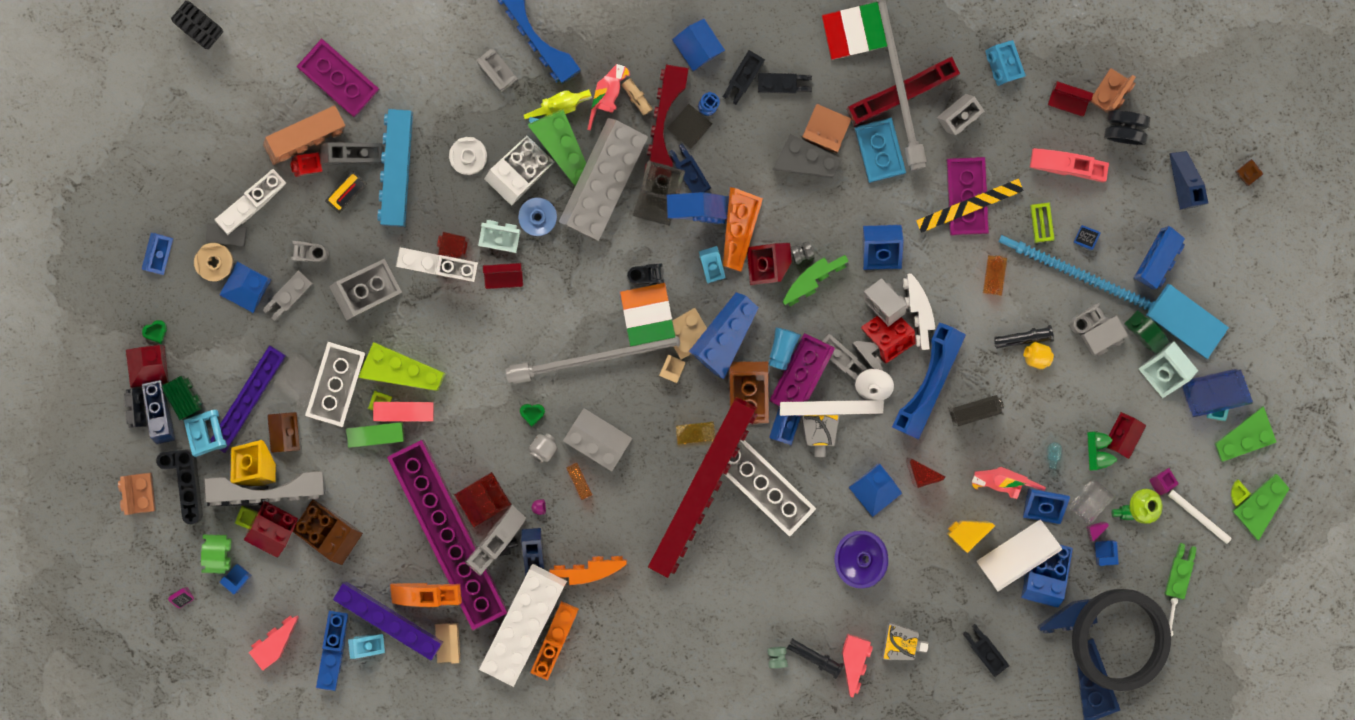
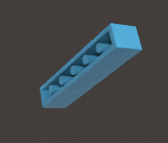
M388 109V114L384 115V125H387V133H383V144H386L385 152H382L381 163H384V171L380 173V182L383 183V190L379 191V202H382L381 209H378L377 215L378 221L383 226H406L413 112L410 110Z

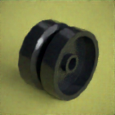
M1110 110L1108 111L1107 122L1114 126L1105 128L1104 138L1117 143L1146 145L1148 135L1141 130L1149 128L1151 118L1147 115L1130 111Z

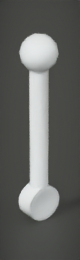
M1176 597L1171 599L1172 607L1169 619L1171 637L1173 636L1172 625L1175 606L1178 603Z

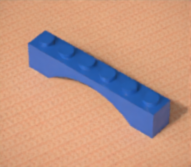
M497 0L500 5L505 4L508 9L505 12L511 20L515 19L518 22L517 29L522 36H528L530 39L528 44L534 52L538 50L541 55L539 59L545 67L549 66L553 72L550 75L556 83L560 81L563 85L581 72L569 53L549 46L534 32L526 15L525 0Z
M939 322L931 339V359L925 379L914 397L899 410L892 428L919 440L966 334Z

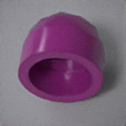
M545 500L534 501L531 506L532 512L537 515H545Z

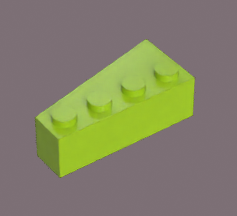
M373 342L358 378L439 391L446 373Z

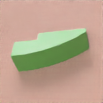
M403 422L346 429L348 448L405 441Z

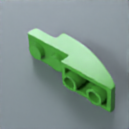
M846 255L829 264L824 257L810 266L792 284L782 301L783 305L788 304L792 306L799 302L798 298L805 294L807 298L816 293L815 288L819 286L815 280L822 281L829 277L828 273L835 269L838 272L846 268L845 263L849 262Z

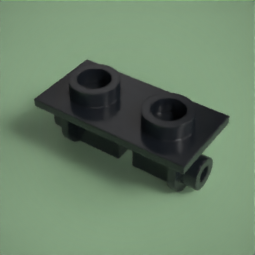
M143 388L127 389L124 394L125 407H131L132 410L126 411V424H128L129 428L145 427L146 414Z

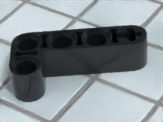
M189 449L160 453L156 458L159 468H176L183 521L190 525L198 523L203 517L196 457L192 455ZM184 453L190 456L187 464L182 461ZM165 455L171 459L168 466L164 465L162 461ZM186 472L192 475V480L189 483L184 480ZM188 491H191L194 494V500L192 502L186 499V494ZM193 504H195V506H196V507H189V508H187V505H193ZM190 513H196V517H194L193 519L188 515Z

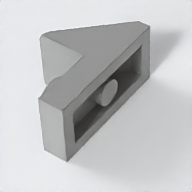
M862 341L852 343L872 369H883L881 367L883 362L877 355L873 356L871 354L879 348L875 343Z

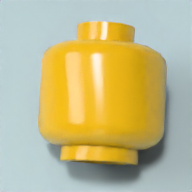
M1038 342L1027 346L1023 353L1026 364L1037 369L1049 367L1054 358L1051 348Z

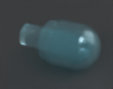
M1052 442L1047 447L1046 457L1047 460H1050L1049 469H1057V461H1060L1062 458L1063 449L1057 442Z

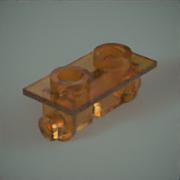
M988 255L983 293L1002 296L1007 258Z

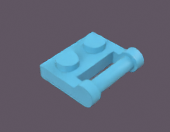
M211 410L184 420L191 452L194 457L227 447L218 421V410ZM207 420L211 421L215 442L212 443L205 422Z

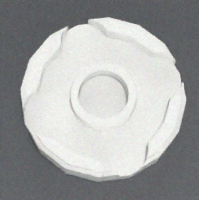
M463 137L458 139L450 148L449 160L457 172L463 175H473L484 168L487 162V151L481 141L476 138Z

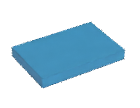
M892 117L854 127L869 183L906 173Z

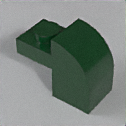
M1138 310L1124 323L1130 331L1139 337L1142 344L1155 355L1169 343L1168 338L1157 324Z

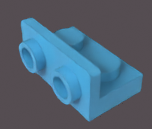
M1013 40L985 50L997 86L1026 76Z

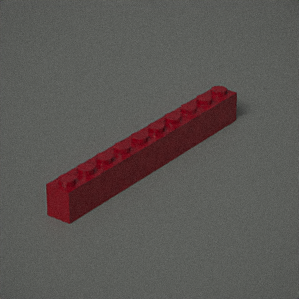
M738 397L735 398L648 568L667 578L671 573H676L680 565L677 563L679 557L683 558L688 550V547L685 545L688 540L692 542L697 532L694 530L696 524L701 525L705 514H703L705 507L709 508L714 500L711 497L714 490L718 492L723 483L720 480L723 474L727 475L731 464H729L731 457L736 458L740 450L737 447L740 440L744 442L749 433L746 430L749 423L753 425L758 416L755 413L757 407Z

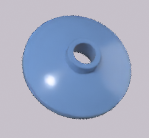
M532 198L521 206L518 219L520 226L525 232L533 236H543L554 228L557 221V213L554 206L548 200ZM536 214L542 216L540 221L534 219Z

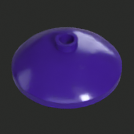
M854 531L847 534L839 542L835 551L834 561L839 577L846 584L854 588H869L876 585L884 577L889 559L887 548L877 535L869 531ZM867 556L869 558L868 563H866L865 558Z

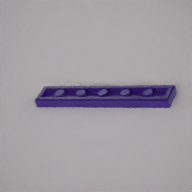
M270 345L220 423L222 437L226 440L227 447L219 449L223 453H226L287 356ZM214 435L210 439L211 443L215 442Z

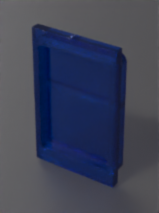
M1232 369L1194 378L1182 386L1192 417L1253 404L1241 369Z

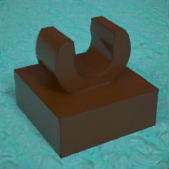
M1252 159L1235 171L1246 186L1251 185L1263 175V172Z

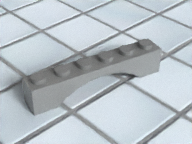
M322 471L301 472L296 478L285 485L267 490L243 488L231 483L224 477L204 478L205 502H210V506L222 505L221 501H229V504H241V500H249V503H260L261 499L267 498L269 502H277L282 497H288V501L300 500V496H307V499H319V495H324Z

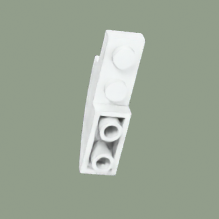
M272 169L249 188L240 199L215 219V222L229 235L240 224H244L281 190L286 182Z
M399 247L396 267L474 282L478 263Z
M906 274V278H903V289L907 290V297L904 298L907 303L906 309H909V313L917 312V316H914V326L918 327V335H915L916 346H919L920 350L929 349L928 330H935L932 309L919 282L912 274Z

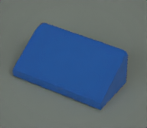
M156 233L150 234L142 270L164 275L173 238Z
M779 406L769 438L792 445L801 415L780 416Z

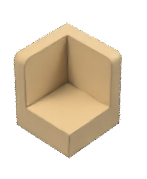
M668 354L659 376L677 383L685 362Z

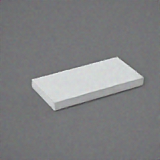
M1040 519L977 560V563L995 589L1000 591L1060 552L1062 548Z

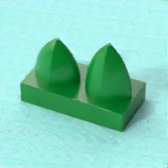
M1098 431L1087 432L1089 470H1099L1114 464L1117 461L1115 456L1099 451V449L1110 445L1112 439Z

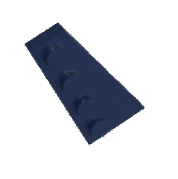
M1093 638L1088 639L1090 658L1095 667L1108 677ZM1077 665L1083 720H1097L1120 711L1121 709L1114 691L1103 688L1091 681Z

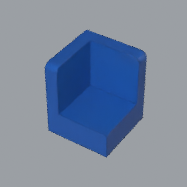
M1117 541L1095 542L1096 565L1119 564Z
M236 564L219 583L232 594H236L252 575L242 566Z

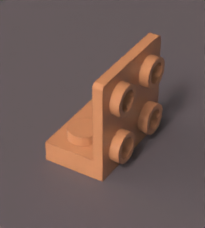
M1110 68L1094 92L1090 102L1107 113L1110 110L1119 109L1125 101L1123 96L1130 93L1136 83L1133 81L1136 77L1131 75L1126 78Z
M817 104L802 136V140L837 154L851 118Z
M152 473L120 477L118 489L119 492H122L123 500L120 501L121 511H124V515L156 511Z

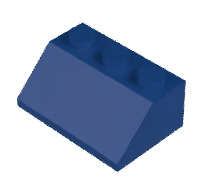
M1170 226L1161 228L1136 272L1134 279L1151 289L1161 288L1166 280L1164 275L1175 264L1173 259L1176 254L1182 252L1185 246L1183 244L1185 238Z

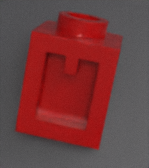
M319 152L297 155L292 158L290 167L295 177L322 172Z

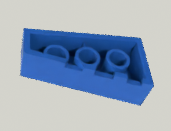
M705 192L667 195L668 218L689 219L714 224H725V220H727L729 196Z
M736 292L689 352L714 375L724 379L759 307L747 296Z

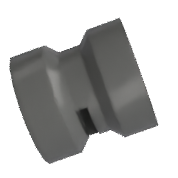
M809 241L804 242L801 246L795 245L791 247L796 265L801 264L804 260L810 261L815 259Z

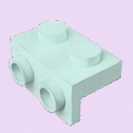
M491 220L481 224L482 228L478 246L517 253L520 230L516 229L517 225L506 223L505 227L498 226V222Z

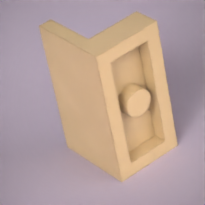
M435 624L436 637L444 642L437 652V663H459L461 661L459 624Z

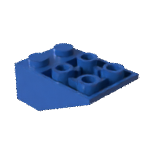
M1060 545L1062 548L1060 552L1027 572L1021 598L1058 608L1065 597L1073 548Z

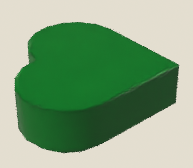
M156 320L152 325L148 324L143 327L142 335L146 339L162 344L167 331V324L162 320Z
M524 404L520 408V414L533 427L544 416L545 408L540 404L533 406L531 404Z

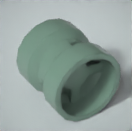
M786 647L767 648L768 655L770 656L769 668L788 667V662L785 659Z

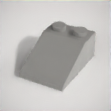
M385 258L329 286L346 321L402 293Z

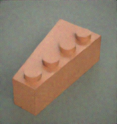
M334 105L265 137L263 146L273 165L297 153L300 154L308 150L313 145L322 144L330 136L334 138L341 135L345 124Z

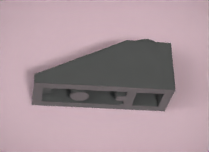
M325 143L320 145L321 164L381 163L382 143Z

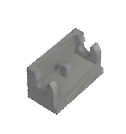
M490 49L476 60L501 92L518 80L494 49Z

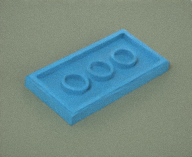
M1170 284L1166 285L1146 314L1147 317L1205 359L1209 358L1229 328Z

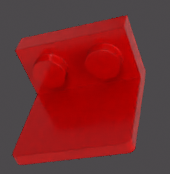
M876 316L861 327L862 331L880 348L881 360L885 364L916 344L915 330L902 317L888 326L879 316Z

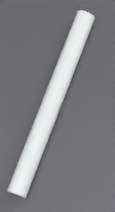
M1173 489L1169 491L1167 495L1226 544L1231 540L1229 535Z

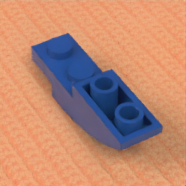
M329 611L316 685L317 689L336 691L344 652L348 613Z

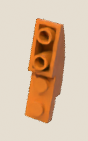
M594 556L592 560H588V568H585L584 564L573 565V568H565V565H554V569H550V573L560 578L569 577V585L584 584L600 580L617 572L627 565V559H623V556H611V560H604L603 556Z
M390 584L393 604L439 607L440 605H460L462 603L460 584Z
M561 601L530 673L545 680L549 679L577 615L578 608Z

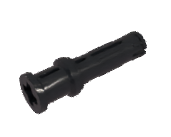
M1048 325L1047 328H1032L1028 332L994 337L995 347L998 349L1026 343L1054 342L1052 326Z
M793 638L791 639L790 643L794 646L789 644L787 650L816 664L820 671L824 670L832 674L834 679H837L844 666L843 663L839 664L830 659L829 655L823 656Z

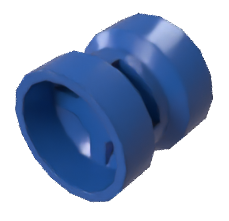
M713 92L705 93L698 103L700 113L705 116L713 115L720 104L719 97Z

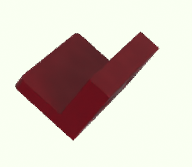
M1057 81L1054 83L1048 106L1083 117L1094 93Z
M522 263L483 265L486 289L523 287Z
M1120 412L1109 434L1112 442L1106 448L1129 459L1146 425L1136 418Z

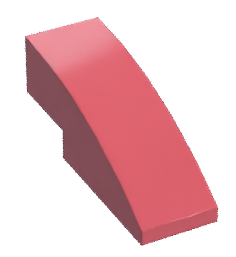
M374 402L373 421H434V402Z

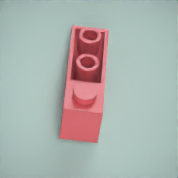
M290 615L281 622L283 626L280 629L273 628L266 634L268 636L267 639L263 642L259 639L251 645L253 649L249 654L262 671L282 656L299 619L298 615L294 618Z
M847 634L842 649V657L849 695L854 697V694H858L861 683H859L860 675L864 676L867 665L864 663L866 657H870L873 646H870L871 642L869 640Z

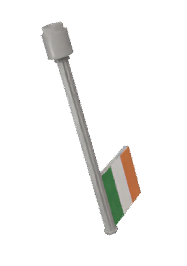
M665 283L620 292L630 347L538 366H529L528 362L510 365V368H506L508 383L518 384L532 381V377L535 374L674 346L679 347L680 339L678 336H675Z

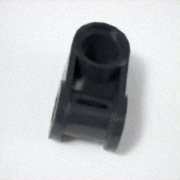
M663 264L632 267L627 273V279L632 284L664 283L661 274ZM634 270L641 273V278L638 281H634L630 277V273Z

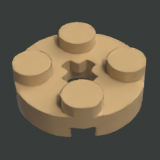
M218 243L205 244L194 258L196 272L202 278L213 282L221 281L229 276L234 265V259L229 249ZM212 257L219 260V264L215 268H213V265H209Z

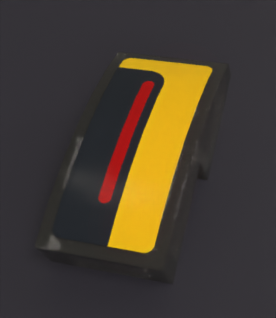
M352 171L328 196L325 202L340 214L366 187L367 183Z

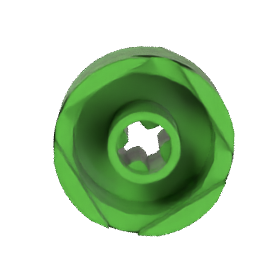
M203 534V539H206V542L202 544L201 566H205V568L201 572L225 574L231 566V558L227 557V551L231 550V538H228L227 535Z

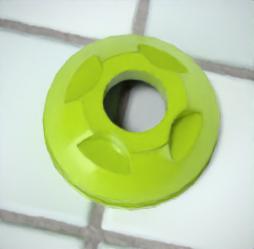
M1140 489L1131 497L1129 507L1133 518L1137 522L1149 524L1155 522L1160 517L1163 504L1158 493L1150 489ZM1151 500L1155 503V510L1153 512L1148 509V503Z

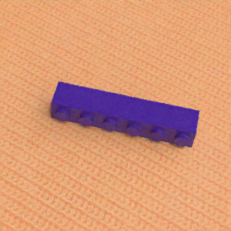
M347 581L341 585L333 598L335 602L429 660L434 659L444 643Z

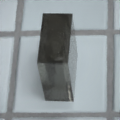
M989 395L948 407L953 426H962L1002 414L1004 404L1001 397Z

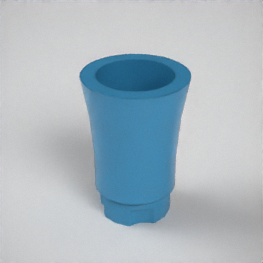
M776 327L768 365L786 370L801 334Z

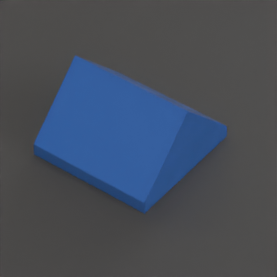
M705 19L689 25L672 39L692 71L697 70L725 51Z
M1028 488L1023 518L1041 519V521L1061 524L1070 496Z

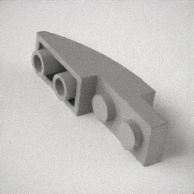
M511 505L465 563L478 575H481L512 540L526 517Z

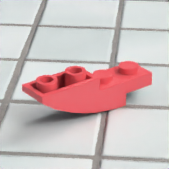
M1035 148L1032 149L1030 168L1064 176H1077L1099 182H1106L1109 163L1094 160V157Z

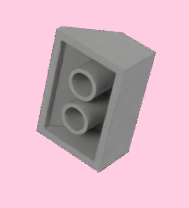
M584 408L563 441L605 468L613 471L632 438Z

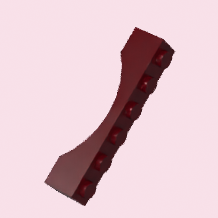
M949 57L904 80L907 100L958 77L960 72L953 57ZM894 85L848 106L846 110L854 126L900 105L897 87Z
M666 64L665 69H661L660 80L663 81L662 88H658L657 99H660L659 107L655 106L653 117L657 118L656 126L652 125L650 137H654L653 145L649 144L647 156H651L650 163L645 164L644 170L647 180L670 183L673 162L668 155L664 142V123L672 103L686 89L689 68Z

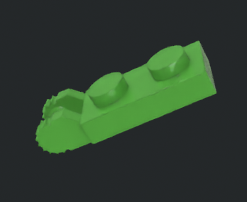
M1179 544L1164 594L1185 599L1194 565L1196 547L1191 546L1187 560H1183L1181 558L1185 551V544Z

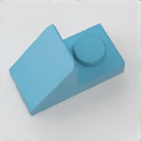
M715 246L699 251L707 283L726 278L718 247Z
M383 634L356 636L353 639H348L350 659L385 653Z

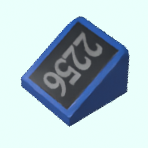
M1081 225L1074 243L1091 251L1094 249L1101 232Z

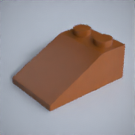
M768 361L732 362L729 372L730 407L735 398L738 397L757 407L755 413L758 416L754 423H769Z

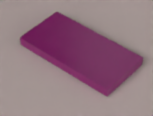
M322 38L296 66L354 118L380 90Z
M985 157L946 159L948 207L987 192ZM988 206L949 221L950 235L989 234Z
M804 333L769 401L780 406V402H808L835 348Z

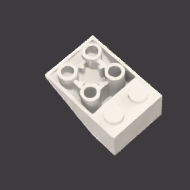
M526 136L489 170L484 180L508 203L513 205L548 170L554 161L535 142Z

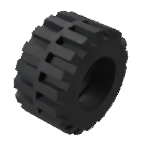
M185 0L171 17L172 22L204 49L209 50L223 33V29L190 1Z

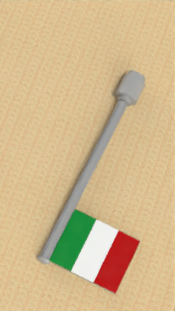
M876 0L874 3L822 15L831 60L888 47L909 141L908 147L904 148L907 163L911 171L926 168L925 163L927 160L924 146L919 144L915 137L886 0Z

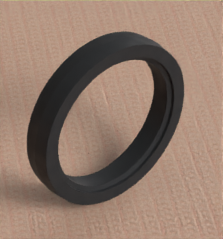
M1129 589L1105 591L1091 599L1079 613L1072 633L1073 654L1080 670L1097 685L1115 691L1135 690L1152 681L1164 667L1171 647L1170 625L1162 608L1150 597ZM1117 602H1134L1141 606L1152 620L1155 631L1153 652L1147 663L1133 675L1124 678L1107 677L1095 667L1089 655L1088 635L1091 625L1097 615L1106 607Z

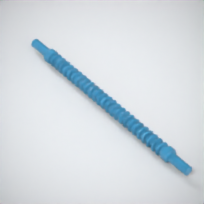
M1003 235L999 238L998 242L1015 249L1017 253H1024V256L1029 255V258L1034 257L1035 261L1038 259L1039 263L1044 262V265L1054 266L1055 270L1058 268L1059 272L1064 271V274L1069 273V276L1074 275V278L1078 277L1079 281L1084 280V283L1094 284V287L1098 286L1099 290L1103 288L1104 292L1114 293V296L1118 295L1119 299L1123 297L1124 301L1134 302V305L1138 304L1139 308L1143 306L1144 310L1148 309L1149 311L1155 301L1150 302V299L1145 300V297L1141 298L1140 294L1136 296L1135 292L1130 293V290L1125 291V288L1121 289L1120 285L1116 287L1115 283L1110 284V281L1105 282V279L1096 278L1095 274L1090 275V272L1085 273V270L1076 269L1075 265L1070 266V263L1065 264V261L1056 260L1055 256L1052 258L1050 254L1045 255V252L1036 251L1035 247L1031 249L1030 245L1026 246V243L1022 241L1016 242Z

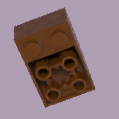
M312 499L293 529V533L328 560L343 565L363 534L352 524Z

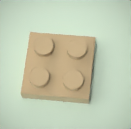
M696 308L673 320L675 336H678L680 339V346H674V349L681 360L691 354L689 350L707 329Z

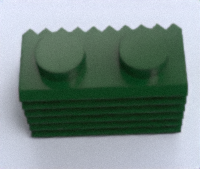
M182 375L161 386L179 420H184L202 410L201 405L203 404L198 394L195 395L191 389L194 386L189 377L186 378Z

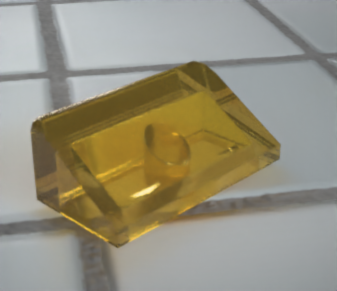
M714 421L675 425L677 444L713 441L715 438Z

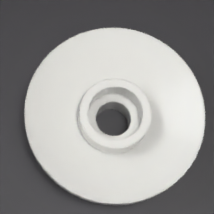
M868 369L858 375L855 387L862 398L882 401L892 394L894 382L888 373L879 369Z

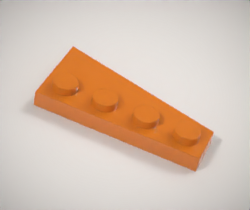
M730 187L723 266L741 272L763 198Z

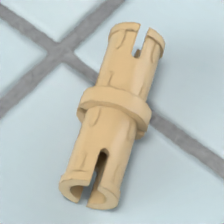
M631 78L621 84L630 96V101L635 103L643 116L653 110L643 96L644 93L640 92Z

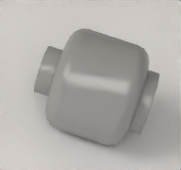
M549 434L545 436L537 435L529 446V451L531 452L529 455L539 463L543 461L548 462L557 451V445L554 443L555 438Z

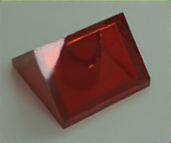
M907 457L906 459L913 486L916 488L942 481L946 477Z

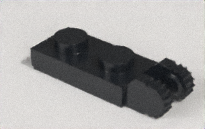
M748 50L722 97L726 99L731 94L733 87L738 88L740 91L733 99V104L737 105L743 93H746L765 59Z
M758 73V93L796 94V92H812V87H797V80L809 81L812 80V75Z
M974 624L972 628L980 637L977 642H974L971 635L966 631L962 634L971 644L970 647L987 669L996 677L1010 665L990 639Z

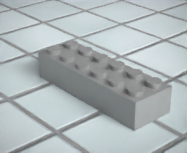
M608 118L559 223L599 241L648 136L617 120Z

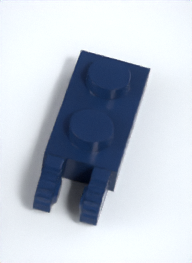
M683 143L679 145L680 151L686 157L683 161H679L675 151H669L677 170L691 193L706 192L711 189L692 155L690 156Z

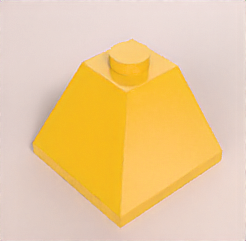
M263 440L231 448V483L236 485L262 486L276 482V463Z
M955 521L948 528L949 532L947 535L963 551L968 553L995 525L989 521Z

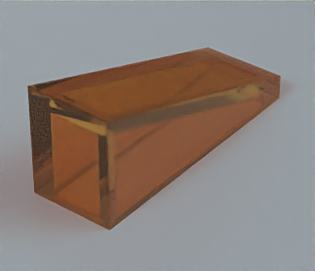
M576 462L566 467L581 500L592 496L593 494L578 463Z

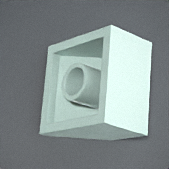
M1174 341L1139 368L1162 398L1189 382L1198 372L1197 368Z

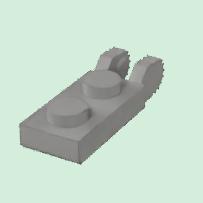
M298 270L272 297V300L264 307L263 311L265 313L269 312L278 303L281 308L271 318L276 321L298 301L313 283Z
M829 333L822 340V342L835 348L830 361L844 373L850 375L855 381L858 375L849 369L853 364L862 372L868 370L857 360L858 358Z

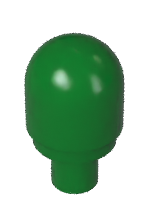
M1123 505L1119 509H1112L1111 511L1112 517H1120L1121 520H1134L1130 511V505Z

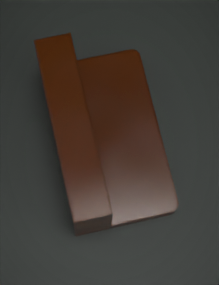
M297 412L268 414L271 453L300 450Z

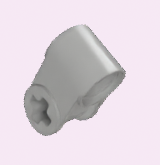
M301 241L292 242L294 251L291 260L325 262L329 258V250L325 246ZM321 248L323 256L317 259L315 251Z
M1098 302L1074 317L1070 322V329L1076 334L1084 333L1104 323L1109 318L1103 314ZM1078 320H1082L1084 322V328L1082 330L1078 329L1076 326V322Z

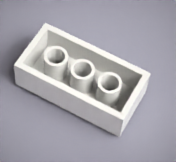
M331 342L327 343L305 416L343 427L365 356L364 352Z

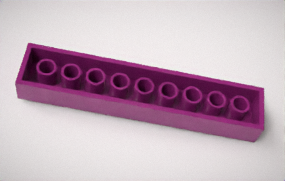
M424 439L388 456L387 458L449 584H460L462 600L460 606L471 629L474 630L507 614L508 609L488 568L481 575H478L465 563L477 546Z

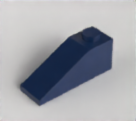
M541 528L522 529L521 542L526 577L532 564L544 570L545 566Z

